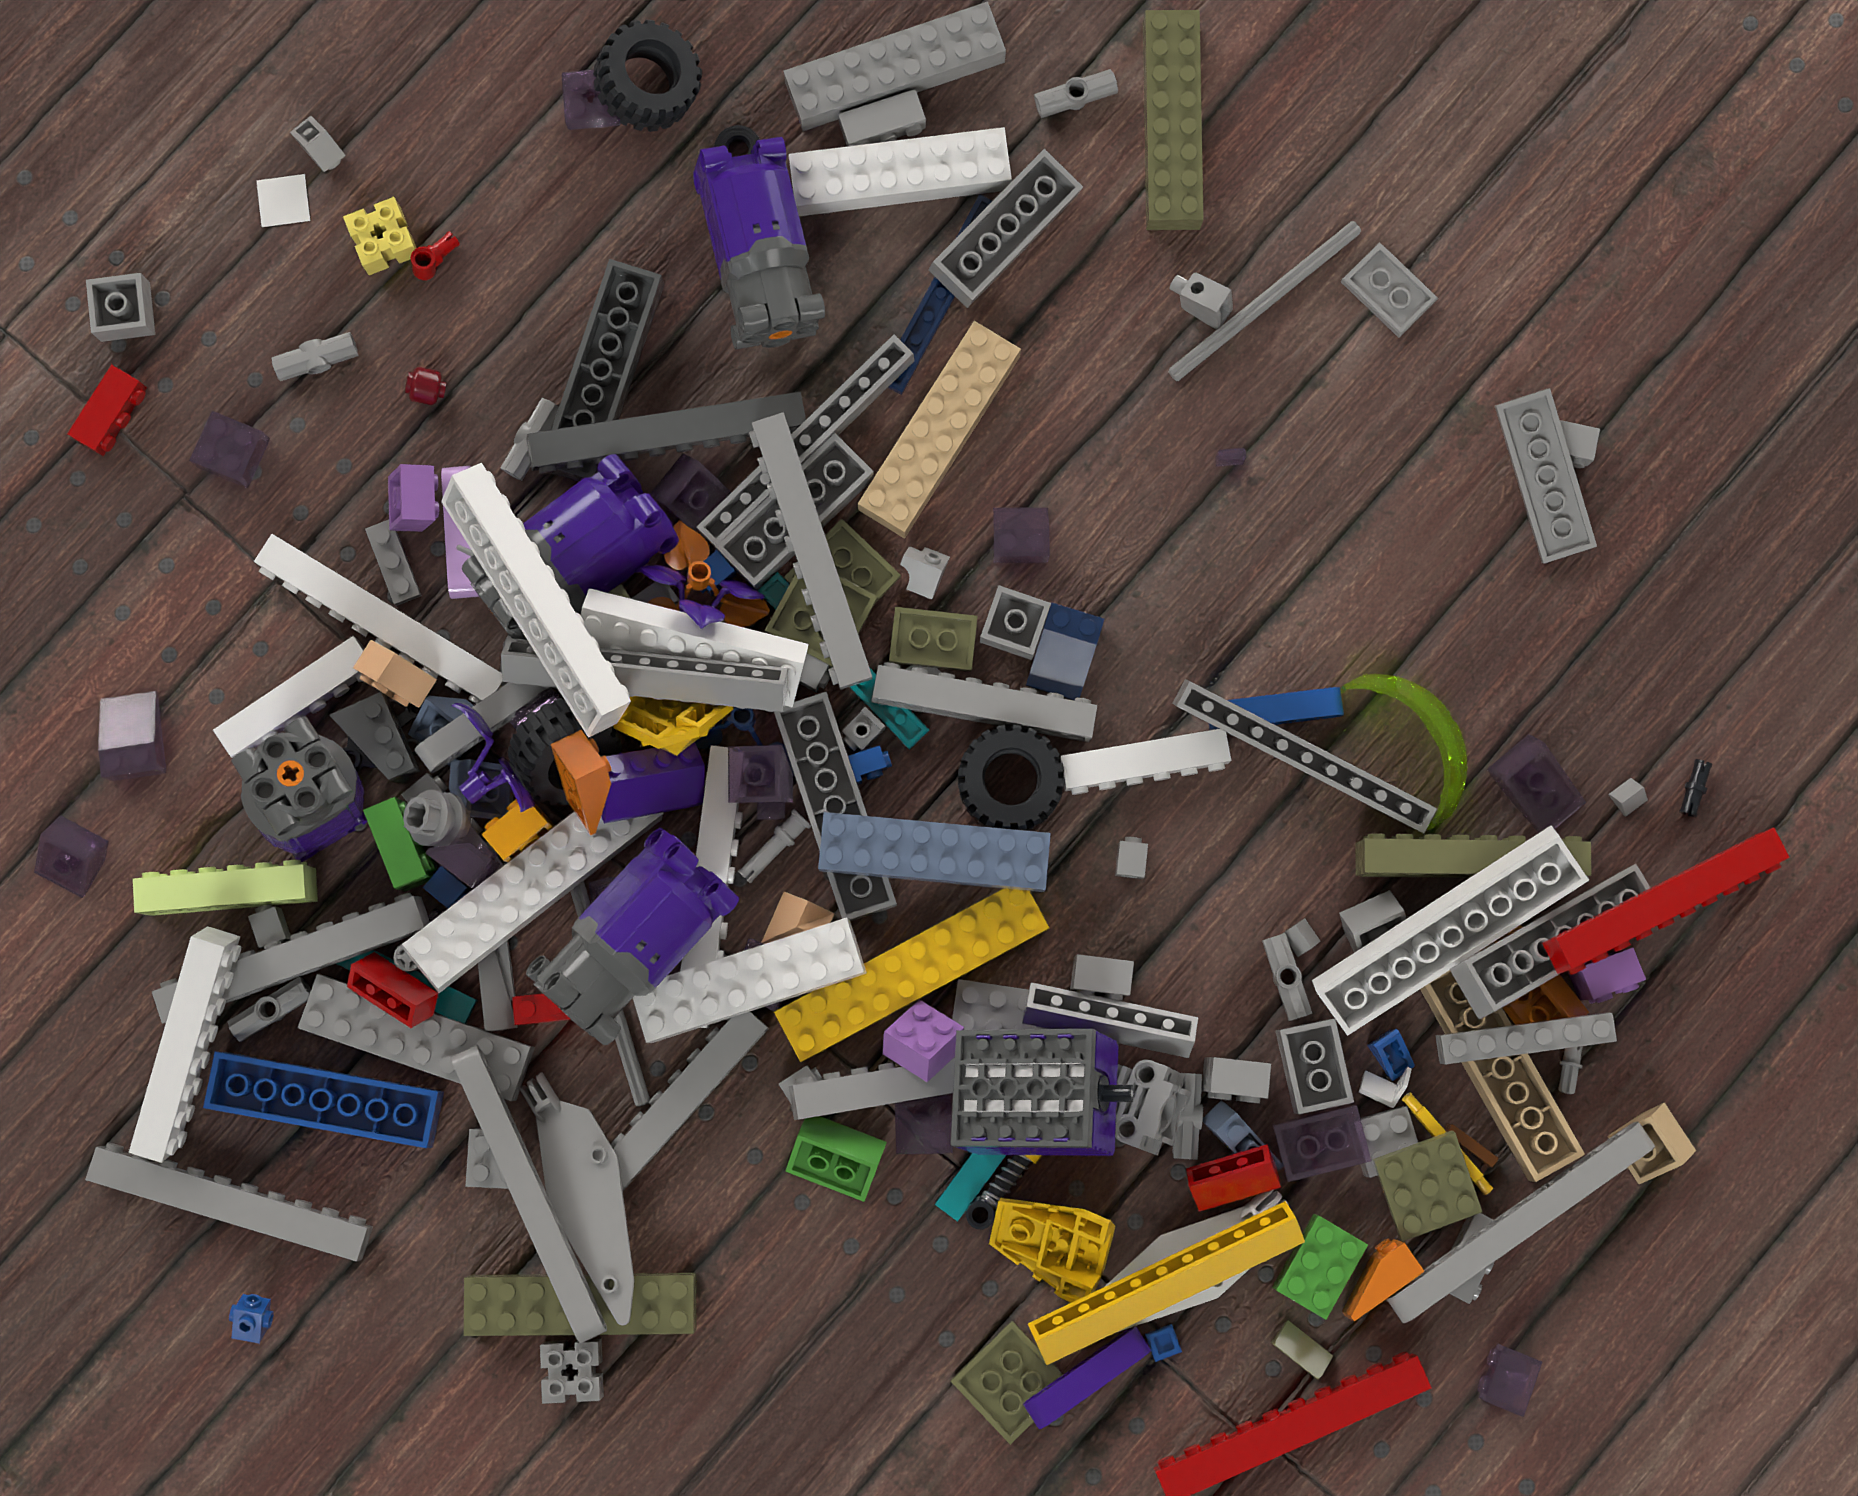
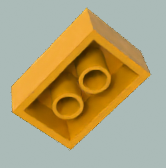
M516 799L506 808L508 812L499 819L497 816L485 825L486 831L481 835L504 861L510 862L555 827L536 804L533 808L520 812Z

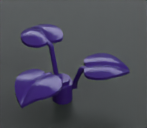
M658 565L643 566L636 569V572H642L656 582L675 585L679 589V611L687 613L700 629L711 623L724 620L725 615L716 609V606L725 594L731 593L736 597L744 599L764 600L766 597L746 583L727 579L720 582V586L723 588L711 606L701 605L691 600H685L683 583L687 579L676 570Z
M454 703L452 707L461 710L486 740V745L476 763L467 772L470 778L459 786L462 794L474 804L491 789L508 782L518 801L520 812L533 808L535 806L533 798L521 784L506 758H498L503 769L500 770L501 774L493 779L485 771L477 772L494 742L492 738L493 733L475 709L464 703Z

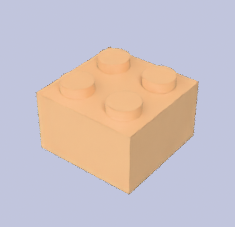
M372 640L369 641L353 669L361 673L359 679L405 707L411 703L419 708L437 680L398 654Z

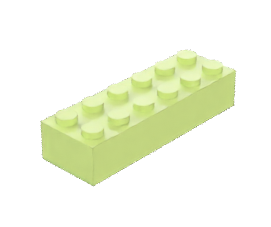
M301 860L283 861V866L272 864V862L255 863V868L253 869L251 867H244V865L227 866V871L216 869V867L198 868L199 873L188 872L186 869L171 870L170 876L160 874V872L142 873V878L133 879L134 913L149 916L260 907L267 904L284 905L318 902L316 868L307 866V862H301Z

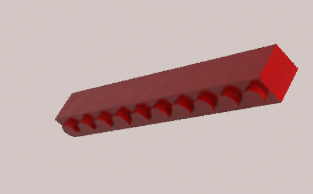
M1775 828L1765 830L1554 936L1542 944L1557 974L1569 971L1570 975L1575 974L1586 968L1585 962L1591 960L1592 963H1596L1609 956L1607 951L1614 949L1617 952L1630 946V939L1636 937L1638 941L1653 934L1651 929L1655 926L1662 929L1675 923L1673 917L1679 915L1680 918L1696 912L1694 906L1700 903L1702 907L1716 902L1718 900L1716 895L1722 893L1723 896L1739 890L1737 884L1744 882L1747 885L1760 879L1759 873L1762 871L1769 874L1782 867L1780 862L1790 857Z
M1407 1351L1399 1353L1392 1357L1393 1362L1384 1366L1382 1363L1374 1364L1366 1369L1367 1373L1359 1377H1356V1374L1347 1376L1340 1380L1341 1385L1332 1389L1330 1386L1320 1388L1314 1392L1315 1396L1310 1399L1304 1400V1397L1295 1399L1288 1403L1289 1408L1280 1412L1278 1409L1268 1411L1262 1415V1420L1252 1423L1251 1420L1236 1426L1237 1431L1226 1435L1225 1432L1216 1434L1210 1438L1211 1442L1200 1447V1444H1194L1184 1449L1185 1454L1174 1458L1173 1455L1162 1458L1157 1462L1158 1466L1153 1469L1165 1496H1191L1431 1389L1432 1387L1418 1356L1413 1353L1408 1354Z

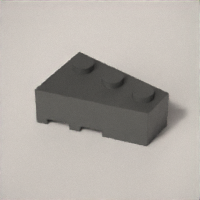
M382 692L330 714L331 718L390 781L396 783L420 772L388 696Z

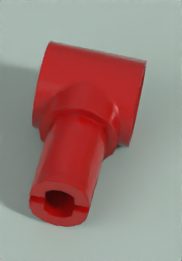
M450 231L432 246L418 247L413 250L410 258L415 277L420 280L433 278L437 267L443 262V258L460 245L458 239L455 236L452 237L453 234ZM420 261L430 262L427 266L418 265Z

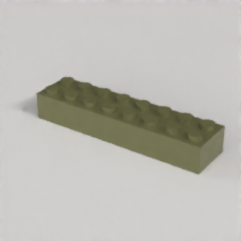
M1145 10L1143 20L1146 230H1200L1203 222L1200 10Z
M1368 834V836L1363 837V840L1355 843L1356 876L1471 878L1525 843L1526 836H1508V838L1497 840L1496 835H1482L1480 838L1469 840V835H1452L1447 840H1441V835L1438 834L1424 835V837H1419V839H1413V834H1396L1391 839H1385V834ZM1568 836L1562 839L1587 877L1591 876V842H1582V837Z
M634 1273L631 1317L627 1325H619L616 1322L589 1274H584L607 1326V1331L599 1335L695 1333L696 1273ZM547 1274L469 1275L464 1278V1336L575 1335ZM611 1279L608 1283V1286L612 1290L614 1288L615 1283Z

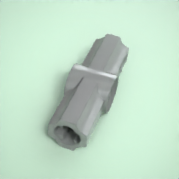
M1111 69L1084 78L1073 77L1066 84L1034 94L1036 108L1041 118L1068 109L1079 110L1086 103L1117 94V81ZM1079 90L1083 95L1073 97L1069 92Z
M348 332L327 340L313 339L306 341L299 346V349L272 357V364L278 379L283 381L305 373H322L330 369L332 364L359 355L353 336Z
M544 398L539 401L529 421L523 423L516 433L514 446L501 466L503 471L522 481L531 467L526 441L527 434L552 430L559 406Z
M1286 933L1262 940L1273 973V982L1278 988L1288 1021L1312 1014L1301 981V972L1296 966ZM1284 969H1288L1293 973L1294 979L1290 985L1284 984L1280 979V974Z
M299 976L269 996L260 998L256 1004L227 1021L233 1036L239 1042H242L271 1023L281 1020L287 1013L308 1001L311 992L310 986L303 977ZM269 1002H273L276 1006V1012L272 1017H269L265 1011L266 1005Z
M1182 1073L1186 1075L1182 1088L1192 1093L1187 1106L1179 1117L1172 1153L1173 1158L1198 1160L1199 1130L1202 1128L1203 1106L1200 1104L1202 1074Z

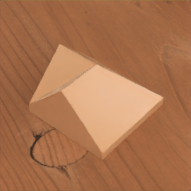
M783 892L761 943L767 944L831 923L835 913L810 901Z

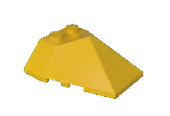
M1000 1198L989 1244L1016 1265H1019V1263L1023 1264L1034 1273L1033 1278L1039 1282L1043 1279L1056 1289L1054 1293L1057 1296L1072 1303L1096 1291L1105 1269L1115 1225L1111 1220L1085 1209Z

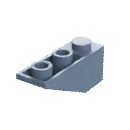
M1222 1100L1202 1120L1232 1154L1265 1145L1241 1117ZM1271 1152L1277 1170L1279 1171L1284 1165Z

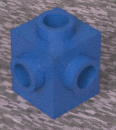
M243 1294L237 1305L233 1304L230 1310L229 1321L233 1322L231 1338L260 1344L273 1321L274 1312L270 1311L271 1299L255 1294Z

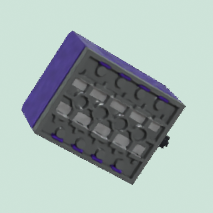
M1094 1029L956 1030L951 1146L977 1155L1113 1156L1115 1151L1116 1102H1133V1097H1135L1133 1085H1117V1041L1108 1038V1036Z

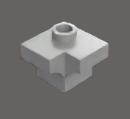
M909 546L900 564L909 573V583L906 589L932 599L938 589L950 557L926 547L920 551Z

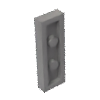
M389 520L366 528L367 536L394 605L398 606L421 597L422 595L397 531L389 530Z

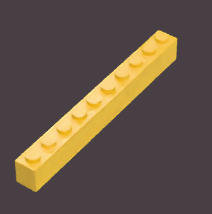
M1286 1201L1042 1316L1028 1323V1326L1046 1365L1290 1250L1304 1243L1305 1240L1295 1215Z

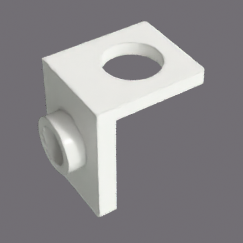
M1407 1067L1397 1084L1365 1071L1359 1093L1394 1108L1408 1086L1411 1068Z

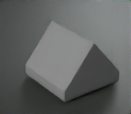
M1632 778L1608 794L1624 816H1627L1648 800L1644 787Z
M1305 918L1284 932L1291 949L1297 957L1320 942V939Z

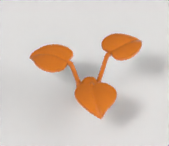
M678 521L673 528L679 537V542L673 550L664 554L665 562L671 569L676 571H682L688 567V584L684 591L685 600L692 589L700 591L707 586L711 587L717 597L719 591L714 584L715 580L710 578L711 569L707 563L703 562L710 554L707 541L682 521ZM730 593L725 594L720 600L723 603L720 611L725 615V623L743 628L749 627L766 617L770 611L766 602L761 599H744ZM656 597L648 602L649 604L679 611V603L675 605L667 597Z

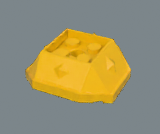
M633 696L630 697L631 702L622 717L613 727L640 740L642 746L651 745L677 756L697 739L707 736L708 731L719 720L730 713L733 707Z

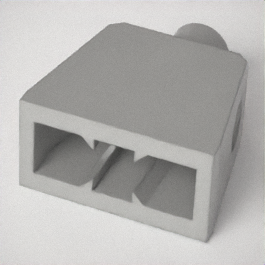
M1193 273L1189 280L1176 275L1170 285V290L1180 295L1181 307L1215 330L1223 325L1233 310L1231 289L1198 273Z

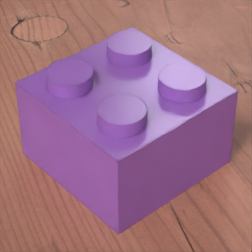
M400 464L388 476L390 531L422 532L435 521V518H438L439 503L435 501V491L438 489V476L434 474V466Z
M1634 948L1611 952L1607 958L1596 963H1592L1591 960L1585 962L1586 968L1575 974L1570 975L1568 971L1579 1000H1588L1590 1004L1600 1003L1613 998L1612 992L1614 991L1618 994L1639 988L1638 982L1644 981L1646 978Z
M919 999L884 1031L883 1055L928 1082L955 1057L956 1030H964V1027Z

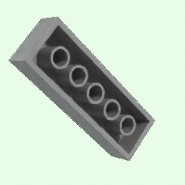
M1043 149L933 261L929 271L968 308L1078 196L1083 186Z
M836 433L801 465L822 528L874 479V471ZM770 495L716 546V550L719 551L731 567L755 590L762 587L795 555L794 552H788L784 537L789 535L786 526L780 527L775 511L780 508L777 499L771 500Z

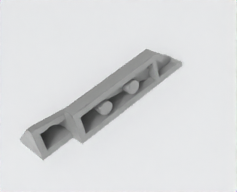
M507 940L478 963L484 1028L486 1032L518 1028V1025H514V1013L511 1003L512 997L516 995L509 941Z

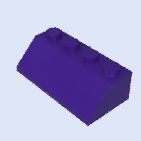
M695 742L677 756L661 748L606 756L612 771L608 772L611 786L601 815L604 824L703 804L705 765Z

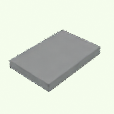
M1380 242L1341 280V283L1398 338L1438 299Z

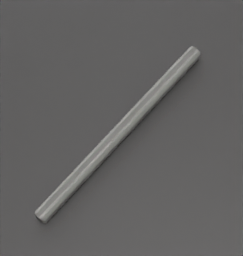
M1354 221L1348 223L1170 367L1168 371L1170 376L1175 381H1179L1356 238L1361 232L1357 223Z
M584 881L570 891L578 918L591 905ZM622 1009L614 1018L621 1026V1030L615 1040L634 1103L640 1107L648 1104L650 1097Z

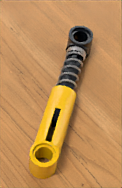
M1014 1155L1011 1159H1007L1008 1164L1005 1167H1001L1002 1172L999 1175H995L996 1180L993 1183H989L990 1188L987 1191H983L982 1195H978L966 1209V1218L971 1227L983 1230L992 1224L999 1199L1004 1198L1006 1193H1010V1188L1016 1185V1180L1022 1177V1172L1028 1169V1164L1030 1162L1036 1164L1042 1155ZM976 1207H984L988 1211V1217L985 1221L976 1222L972 1218V1212Z

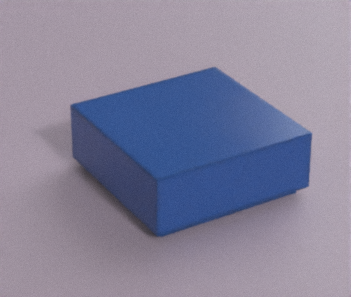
M1172 1324L1145 1333L1155 1362L1182 1352Z

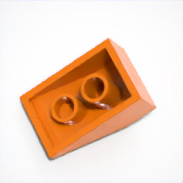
M581 729L552 743L551 748L566 800L588 833L593 835L597 831L610 790L611 781L608 772L612 771L606 756L600 757L598 754L599 749L594 739H588Z
M1388 1238L1375 1247L1377 1251L1371 1255L1342 1310L1346 1317L1355 1322L1425 1272L1404 1242L1396 1239L1390 1241Z

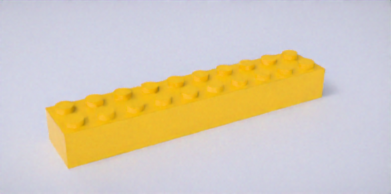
M1004 888L864 963L866 974L814 990L774 1013L799 1061L803 1062L1049 929V926L1030 891Z

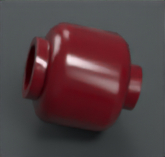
M416 367L413 372H408L405 393L409 394V399L413 402L434 405L438 397L444 398L446 382L441 381L442 375L439 371Z

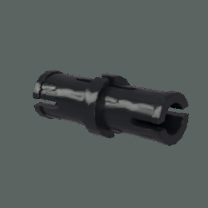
M1695 759L1690 780L1685 783L1684 789H1686V793L1679 813L1683 815L1688 813L1690 817H1697L1702 796L1706 794L1708 789L1705 786L1713 765L1712 763L1706 762L1705 764L1704 760Z

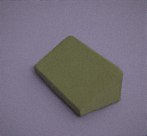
M1289 1320L1286 1321L1271 1341L1275 1347L1317 1380L1323 1375L1333 1357L1332 1354Z

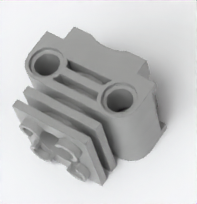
M1151 1060L1139 1061L1133 1070L1118 1064L1117 1085H1133L1135 1097H1133V1102H1116L1115 1138L1120 1142L1157 1156L1162 1142L1173 1146L1177 1135L1179 1117L1187 1106L1192 1093L1182 1088L1186 1075Z

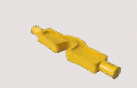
M1411 1092L1402 1098V1101L1406 1103L1432 1137L1446 1133L1443 1127ZM1462 1151L1472 1182L1481 1190L1483 1195L1489 1194L1493 1187Z

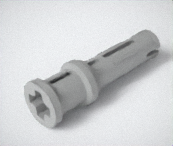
M795 809L791 811L792 815L781 826L774 828L773 832L775 834L738 871L749 883H752L786 846H793L795 838L805 828L809 829L811 827L810 823Z

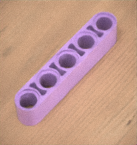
M471 466L442 468L443 496L451 476ZM443 505L447 580L450 598L479 597L470 585L469 579L462 572V565L471 556L456 549L457 545L471 548Z

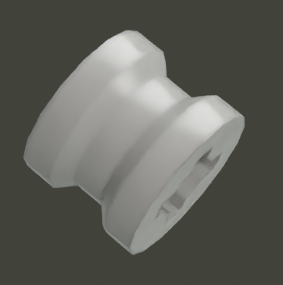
M403 945L398 946L394 953L396 966L404 971L418 970L417 965L412 962L413 960L404 951Z

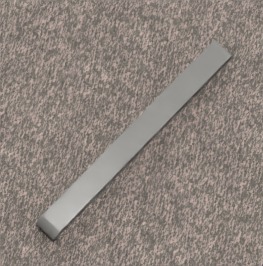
M654 582L631 598L648 603L656 597H667L675 605L679 603V598L670 586L659 582ZM508 682L472 708L482 716L493 733L557 688H546L528 684L518 685ZM463 713L422 741L415 748V752L429 771L434 773L485 738Z
M475 1045L452 1056L453 1067L578 1342L583 1343L606 1332L607 1326L481 1048L479 1045Z
M1638 1121L1628 1125L1424 1269L1425 1272L1388 1297L1387 1301L1402 1323L1409 1322L1649 1153L1655 1147L1654 1143Z

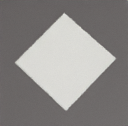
M305 174L256 180L262 227L310 221Z

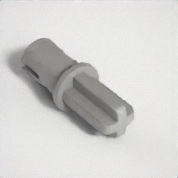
M1583 1046L1565 1048L1563 1061H1560L1562 1071L1559 1091L1562 1093H1575L1578 1070L1582 1068L1580 1061Z

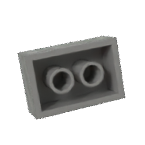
M1335 1019L1276 1030L1294 1114H1303L1354 1103Z
M1205 1057L1202 1091L1208 1092V1098L1231 1100L1232 1095H1236V1101L1260 1103V1098H1268L1271 1064Z

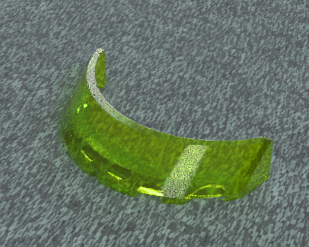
M1367 674L1343 685L1340 688L1342 694L1349 689H1367L1378 694H1387L1403 702L1419 715L1439 747L1444 767V786L1441 793V801L1433 820L1429 823L1426 830L1434 828L1449 818L1461 799L1467 777L1465 743L1458 724L1452 719L1449 710L1436 696L1422 686L1397 676Z

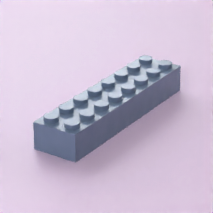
M824 812L818 869L823 872L1044 892L1046 890L1051 833Z

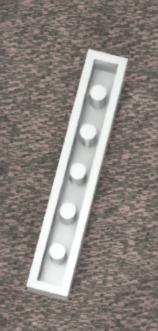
M352 636L213 729L230 757L233 758L238 753L251 747L256 749L265 739L280 733L288 724L296 719L304 717L309 712L316 713L326 706L325 702L333 696L338 698L344 695L350 689L348 686L357 680L362 682L359 679L361 673L353 669L364 651V647L357 638Z
M1216 729L1062 755L1059 759L1064 766L1065 791H1072V795L1089 792L1088 787L1099 786V790L1115 788V783L1126 781L1127 786L1143 783V778L1154 777V781L1171 778V773L1181 772V776L1194 775L1198 773L1197 769L1208 767L1209 772L1225 769V764L1231 761L1226 732Z

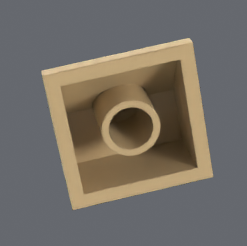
M1665 1103L1641 1113L1607 1136L1611 1138L1628 1125L1638 1121L1654 1143L1655 1147L1649 1153L1628 1167L1638 1184L1683 1165L1696 1151Z

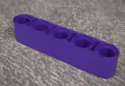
M1133 1326L1030 1397L1023 1405L1037 1428L1042 1429L1151 1352V1349L1137 1327Z

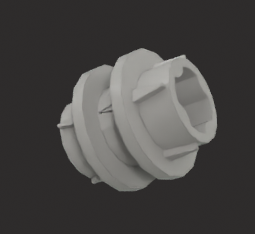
M426 790L420 793L418 797H411L404 810V827L410 832L414 841L420 845L447 849L455 845L457 841H463V838L467 835L471 824V811L465 807L461 798L454 793Z

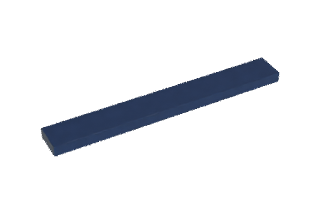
M979 194L956 238L992 200ZM936 277L932 280L900 339L914 354V362L887 388L901 395L904 393L955 299V296Z

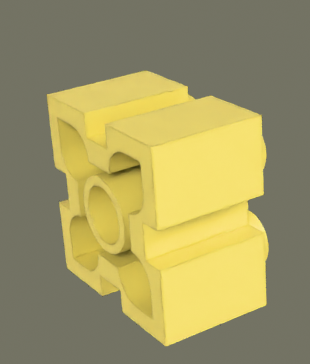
M395 197L374 204L376 211L367 214L364 209L343 216L350 236L356 243L355 248L361 264L368 275L389 268L387 261L396 258L399 264L410 260L411 253L416 249L412 235L407 229L408 225L401 207ZM383 234V238L378 239L379 235Z

